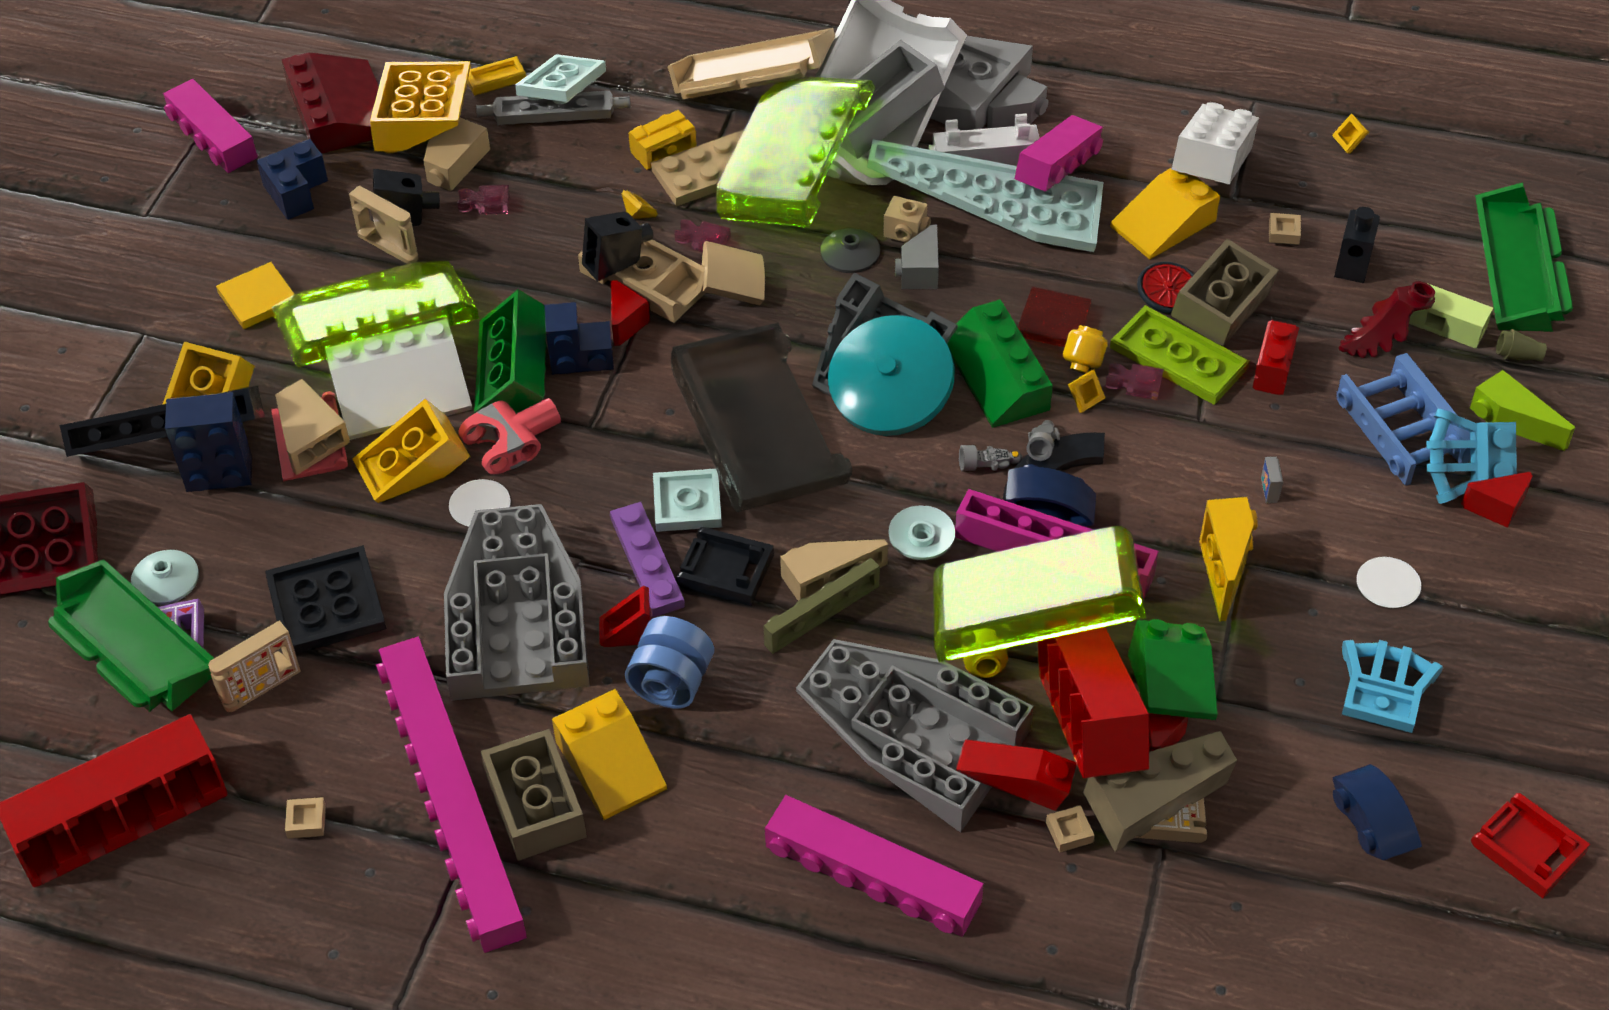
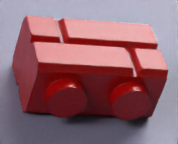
M1273 320L1268 321L1252 388L1257 391L1284 395L1299 327Z

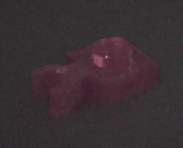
M509 185L479 186L478 192L467 188L459 189L458 191L460 200L457 201L460 212H470L473 209H478L479 214H508Z
M686 219L680 221L681 231L675 230L674 232L676 242L681 244L692 242V249L703 252L705 241L726 246L731 237L730 228L705 221H702L699 227Z
M1110 363L1105 386L1110 389L1125 387L1127 388L1126 395L1157 400L1164 369L1132 364L1131 370H1128L1121 364Z

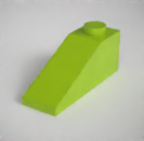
M1504 370L1495 374L1475 389L1470 409L1486 422H1516V435L1562 451L1569 447L1575 426Z

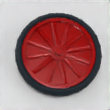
M1153 263L1140 273L1137 281L1138 292L1143 301L1151 308L1159 312L1171 314L1178 292L1194 274L1188 268L1178 263Z

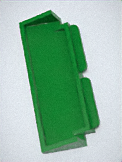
M1523 182L1475 195L1498 330L1513 329L1516 331L1553 332L1551 321H1565L1564 315L1573 310L1565 265L1560 261L1553 262V259L1558 258L1562 254L1554 210L1549 207L1542 208L1541 203L1530 205Z
M104 559L56 577L58 606L54 608V616L48 620L49 627L84 660H95L97 662V672L133 706L145 707L151 712L162 702L173 711L212 679L208 664L214 657Z

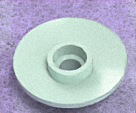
M923 505L912 506L900 511L891 520L889 539L892 546L900 554L911 559L929 560L943 555L951 548L955 539V527L950 517L937 508Z
M162 550L148 555L137 564L131 576V584L154 605L171 604L183 599L194 589L198 582L199 570L195 560L187 553L178 550Z

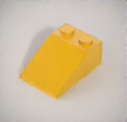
M1172 168L1159 174L1111 221L1110 227L1149 260L1216 222L1220 195L1197 176L1171 170Z
M184 342L163 404H166V399L218 394L248 388L255 366L241 356Z
M425 398L352 459L373 499L380 503L446 477L466 461L470 455L448 417Z
M1247 497L1207 500L1199 543L1220 622L1227 620L1246 564L1248 551L1253 550L1252 531L1257 530L1258 520L1256 511L1250 509Z
M616 689L552 718L556 743L603 820L667 790V784L631 712Z

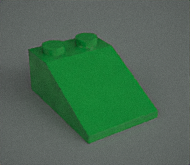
M1152 619L1150 621L1137 620L1128 657L1148 713L1216 720L1218 712L1212 646L1205 628L1193 623L1182 625L1166 623L1159 619Z

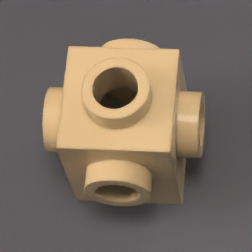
M893 196L884 214V237L908 242L929 227L931 217L927 216L928 204Z

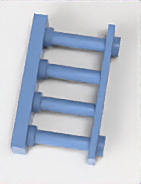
M1407 353L1396 356L1390 376L1359 387L1354 384L1347 374L1342 375L1336 394L1339 405L1347 410L1388 463L1391 472L1397 475L1405 486L1411 484L1416 465L1430 460V449L1425 447L1409 453L1400 441L1428 431L1433 432L1437 420L1434 417L1437 409H1444L1456 414ZM1394 387L1400 389L1406 397L1375 409L1366 399L1368 396ZM1410 409L1417 410L1423 420L1393 431L1383 421L1385 418ZM1449 424L1444 440H1470V432ZM1470 448L1444 449V454L1449 453L1458 463L1471 462Z

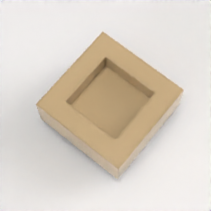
M1270 213L1269 242L1299 244L1301 238V215Z
M323 797L287 800L285 833L288 839L324 836L326 804Z
M1081 805L1047 815L1046 824L1059 853L1094 842V833Z

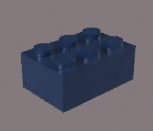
M233 392L166 399L165 431L186 492L252 485V454Z

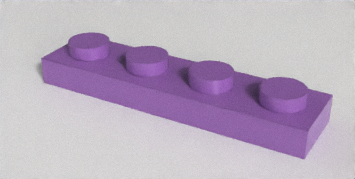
M638 502L610 511L611 521L640 588L643 585L649 588L652 617L684 608V598L642 503Z

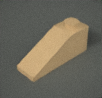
M885 539L808 543L802 547L793 548L780 556L781 577L799 601L819 591L827 582L840 578L854 565L862 564L870 558L880 568L887 565L888 543Z

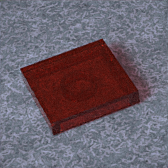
M1032 286L1018 324V329L1026 339L1065 347L1069 332L1078 329L1079 325H1085L1092 299Z

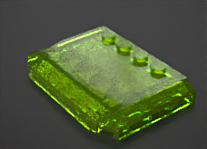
M804 76V78L775 83L761 96L716 187L717 213L721 219L810 227L821 204L816 197L857 109L865 111L875 90L872 80Z
M449 261L414 262L301 291L272 306L274 318L296 367L328 359L325 348L446 317L449 327L479 319L476 305Z

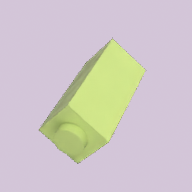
M1430 285L1435 290L1433 306L1429 309L1414 311L1410 316L1409 324L1477 348L1487 330L1493 307Z

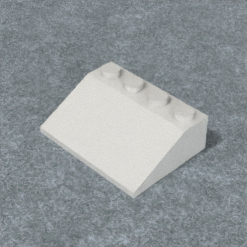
M447 319L324 348L349 440L385 432L425 398L446 416L473 410Z

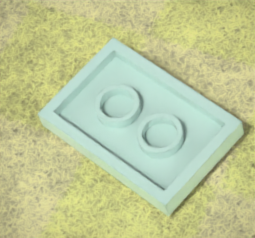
M556 54L515 85L516 95L528 97L529 100L547 99L553 100L556 104L567 103L606 72V63L604 60Z

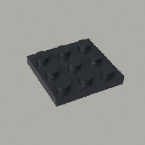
M364 545L265 571L276 620H280L289 631L295 654L386 630Z

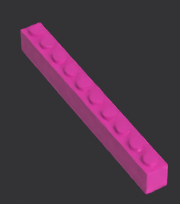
M419 636L380 648L379 653L382 663L376 664L381 683H389L391 688L385 691L391 711L396 709L399 711L400 716L395 718L400 737L408 736L410 744L404 745L409 763L410 765L417 764L420 770L414 773L420 794L428 793L430 800L425 801L424 804L430 822L438 821L440 829L434 830L440 851L448 850L450 858L444 861L451 881L456 879L459 881L461 888L456 889L455 893L461 911L469 909L471 919L466 920L472 942L480 940L483 952L487 953L526 939L523 918Z

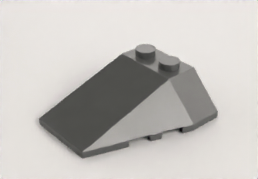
M854 272L837 297L836 311L832 323L829 324L825 349H822L812 386L832 397L828 385V372L833 354L841 341L852 330L867 321L890 315L913 317L932 326L940 333L946 343L949 342L958 325L932 311L926 318L885 297L880 285Z

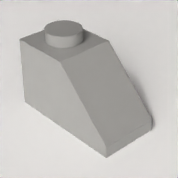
M1017 74L988 105L987 128L1015 126V114L1027 113V124H1031L1039 115H1043L1048 107V99H1046L1047 86Z
M930 225L901 246V259H895V277H901V289H938L937 225Z

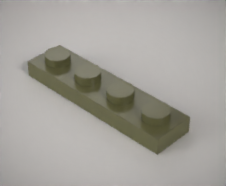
M872 558L862 564H856L840 578L827 582L813 595L800 599L789 610L781 615H775L763 625L764 646L774 654L878 588L880 566Z

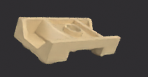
M653 239L641 243L640 260L636 264L598 281L604 284L607 280H618L647 299L650 303L651 311L673 323L706 293L703 292L705 267ZM581 251L578 254L580 272L596 280L582 265ZM648 265L651 266V267H649V268H647V269H640V268H638L639 266H640V267H645V266H648Z

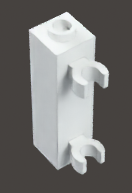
M1027 113L1015 114V126L960 131L958 129V119L946 120V132L933 133V145H928V149L1017 166L1020 152L1040 137L1037 125L1027 124Z

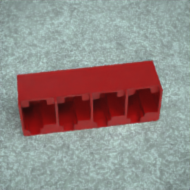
M1099 613L1037 621L1039 677L1083 779L1149 770V713Z
M188 714L1 801L0 821L32 886L38 887L226 797L228 792L207 743L192 715Z

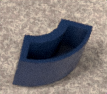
M1033 464L1009 469L1006 491L1007 502L1084 527L1094 525L1096 493L1083 479L1059 470L1038 467Z
M1370 764L1332 777L1335 790H1333L1334 802L1338 809L1355 826L1358 832L1359 843L1367 854L1381 860H1386L1422 847L1416 825L1404 799L1395 785L1380 769Z

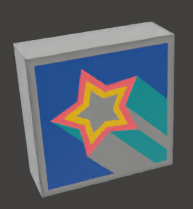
M1265 457L1261 481L1266 503H1277L1281 494L1283 478L1277 457Z

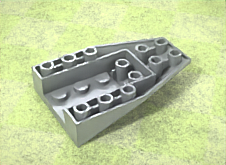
M967 36L945 83V89L941 92L930 118L943 124L946 123V120L958 119V129L960 131L982 129L987 123L988 105L1017 74L1027 77L1031 72L1033 46Z
M542 504L475 510L444 591L446 679L451 701L589 687L581 580Z
M836 639L832 640L796 687V692L869 766L960 833L992 788L956 771L964 741L968 739L1020 746L1032 727L1034 706L943 660Z

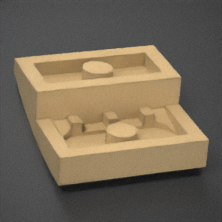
M705 241L702 255V266L705 267L703 292L761 305L765 295L763 256Z

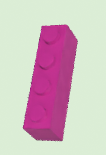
M194 79L163 93L166 101L164 110L171 121H176L186 136L190 135L201 151L205 150L216 166L220 165L227 173H230L258 158L253 137Z
M1071 115L1020 152L1014 179L1046 192L1055 184H1059L1065 176L1072 174L1081 164H1085L1094 154L1099 153L1103 144V139L1100 138L1103 127Z

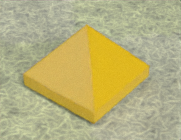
M1350 114L1332 136L1350 154L1369 132L1353 114Z
M623 190L621 194L626 212L633 219L657 216V210L642 197L628 190Z
M1095 370L1087 372L1068 384L1079 413L1086 411L1106 398Z

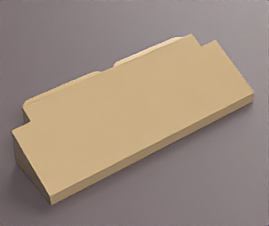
M830 28L689 55L668 65L675 94L681 93L682 99L804 78L807 70L821 67L835 38L834 29Z

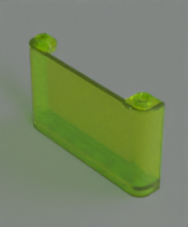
M1111 526L939 566L933 574L934 649L938 661L953 660L1147 618L1137 553L1132 534L1124 527Z

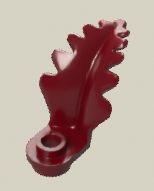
M1415 281L1410 286L1396 288L1389 298L1375 302L1372 307L1374 315L1363 317L1360 320L1363 328H1353L1351 330L1353 335L1348 334L1344 337L1345 340L1340 341L1339 350L1347 352L1351 356H1355L1356 352L1361 358L1366 357L1367 351L1371 357H1376L1378 355V346L1385 352H1390L1393 347V339L1399 342L1407 339L1412 313L1429 309L1433 306L1435 302L1434 288L1421 281Z

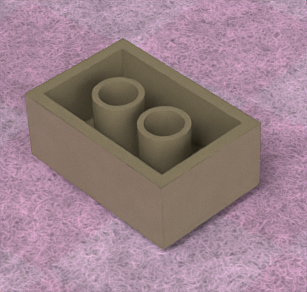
M1226 239L1178 292L1171 316L1213 342L1224 346L1270 294L1279 270L1229 239Z
M550 729L481 751L485 774L517 861L587 837L582 810Z

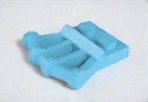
M1444 409L1436 410L1434 417L1437 420L1430 440L1426 441V448L1430 449V464H1427V472H1430L1438 492L1436 498L1439 504L1451 501L1464 494L1470 482L1517 474L1516 422L1475 423ZM1449 424L1469 431L1470 440H1444ZM1470 448L1471 463H1444V449ZM1471 471V480L1450 488L1444 472Z
M1353 640L1343 641L1342 654L1344 661L1347 663L1350 682L1342 715L1412 733L1421 695L1431 683L1433 684L1442 672L1443 666L1437 662L1430 663L1412 652L1410 647L1403 646L1400 649L1388 646L1387 641L1379 640L1378 643L1356 644ZM1375 656L1371 675L1362 674L1358 657ZM1384 659L1399 662L1395 682L1380 678ZM1408 665L1423 674L1413 687L1404 684Z

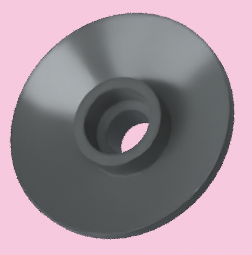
M846 228L837 230L829 234L821 244V257L826 265L843 273L865 271L871 268L880 256L878 240L872 234L861 229Z

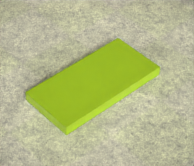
M1146 305L1110 341V348L1213 405L1246 372L1250 363L1249 360Z

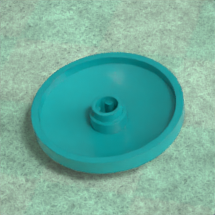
M901 315L875 318L852 330L835 350L828 372L830 394L841 415L854 427L867 433L882 436L905 434L931 421L947 403L955 379L953 358L947 343L940 333L919 319Z

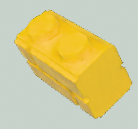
M679 110L668 115L664 114L648 124L637 126L628 133L630 151L646 170L652 168L651 162L697 146L695 127L688 119L686 120Z

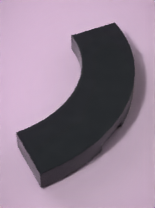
M1078 433L1060 437L1059 440H1053L1054 449L1048 459L1037 461L1027 454L1015 468L1033 464L1038 467L1067 470L1081 465L1103 464L1105 433ZM1007 483L1005 485L1002 500L1006 501Z

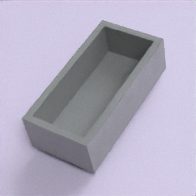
M900 40L813 110L823 133L855 158L859 159L871 149L873 139L881 141L942 92L945 87L937 65Z

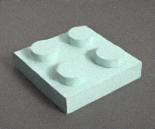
M718 468L653 473L656 532L699 529L700 527H722Z

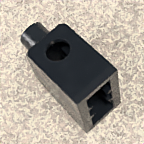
M373 169V193L409 212L412 227L419 226L422 223V209L440 208L439 191H422L420 175Z
M1359 207L1357 210H1350L1334 277L1359 283L1365 282L1380 221V216L1374 214L1371 208ZM1356 245L1362 248L1361 256L1355 257L1350 254L1352 246Z
M627 212L586 218L582 265L598 282L636 264L640 260L641 243L653 239L651 226L648 223L639 225Z

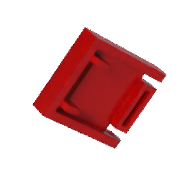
M1516 793L1510 802L1507 801L1481 827L1480 832H1477L1471 839L1472 845L1542 899L1579 862L1590 846L1587 841L1521 793ZM1556 852H1559L1566 859L1552 873V868L1545 863Z

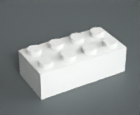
M1209 102L1207 105L1202 104L1179 135L1171 170L1230 184L1252 149L1259 117L1252 116L1250 111L1243 109L1235 111L1224 109V106L1218 103Z

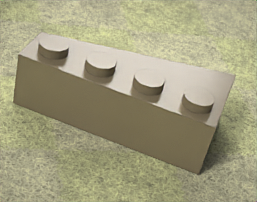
M1221 731L1149 752V770L1088 778L1083 793L1114 852H1117L1125 847L1128 841L1137 836L1138 838L1143 836L1162 820L1170 819L1188 804L1196 803L1227 784L1237 759Z

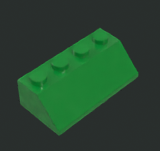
M519 289L479 321L474 413L494 402L505 401L517 414L541 402L545 396V350L547 347L545 305Z
M1001 299L972 307L956 323L958 328L947 345L954 363L991 427H998L1050 411L1053 385Z

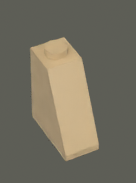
M460 118L458 126L430 138L423 160L427 182L452 191L490 150L487 128Z
M303 379L275 394L292 470L296 475L350 443L345 421Z

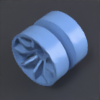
M670 616L653 618L648 622L638 643V648L635 650L625 671L626 682L637 695L650 703L672 709L687 707L693 702L701 684L702 676L705 674L712 659L714 645L703 630L688 621Z

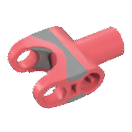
M546 398L517 414L507 402L497 401L468 417L461 424L458 435L467 445L483 442L496 443L482 458L484 469L489 474L496 475L517 468L535 458L541 449V444L535 435L561 423V418L550 398ZM473 427H476L471 434H468ZM500 458L496 464L491 465L495 459Z

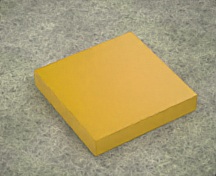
M272 262L216 286L218 294L243 329L299 305L296 295Z

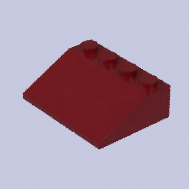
M310 52L281 59L287 85L307 137L311 139L321 154L373 140L370 119L379 86L368 60Z
M85 482L0 495V595L56 587V577L98 562L97 518L93 489Z

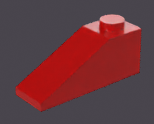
M966 739L962 746L956 771L973 780L1056 811L1070 793L1077 763L1043 749Z

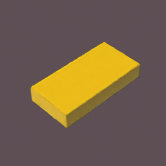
M515 56L470 69L467 83L475 96L516 84L526 77V72L518 57Z

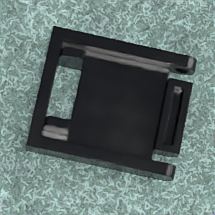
M700 527L697 532V538L693 539L682 562L676 582L682 588L752 606L774 557V545ZM749 563L758 565L751 581L749 577L744 576Z

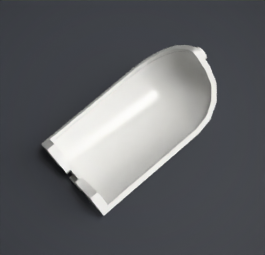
M851 0L835 33V38L797 115L792 138L793 148L799 156L819 171L845 182L860 185H886L894 179L867 168L870 150L857 159L826 136L820 127L813 109L900 40L937 65L945 86L967 37V34L951 18L930 17L920 13L917 18L911 17L903 13L904 7L891 0ZM941 92L881 141L917 147Z

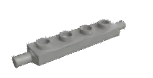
M610 91L580 92L564 104H556L553 100L547 99L529 100L525 96L496 97L492 105H476L477 117L494 116L497 125L604 119L611 118L614 109L631 107L630 96L613 97Z

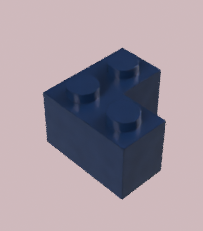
M311 139L299 142L257 160L263 186L287 220L314 209L310 188L327 182L328 178L323 156Z
M576 302L545 305L546 337L552 375L614 369L610 321L579 324Z

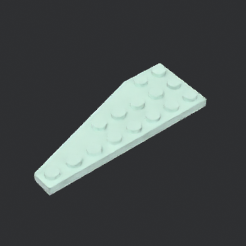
M875 139L872 140L867 165L869 169L1033 241L1089 252L1095 251L1104 182L1067 175L1059 184H1055L1045 192L1014 179L1017 168L1014 165Z

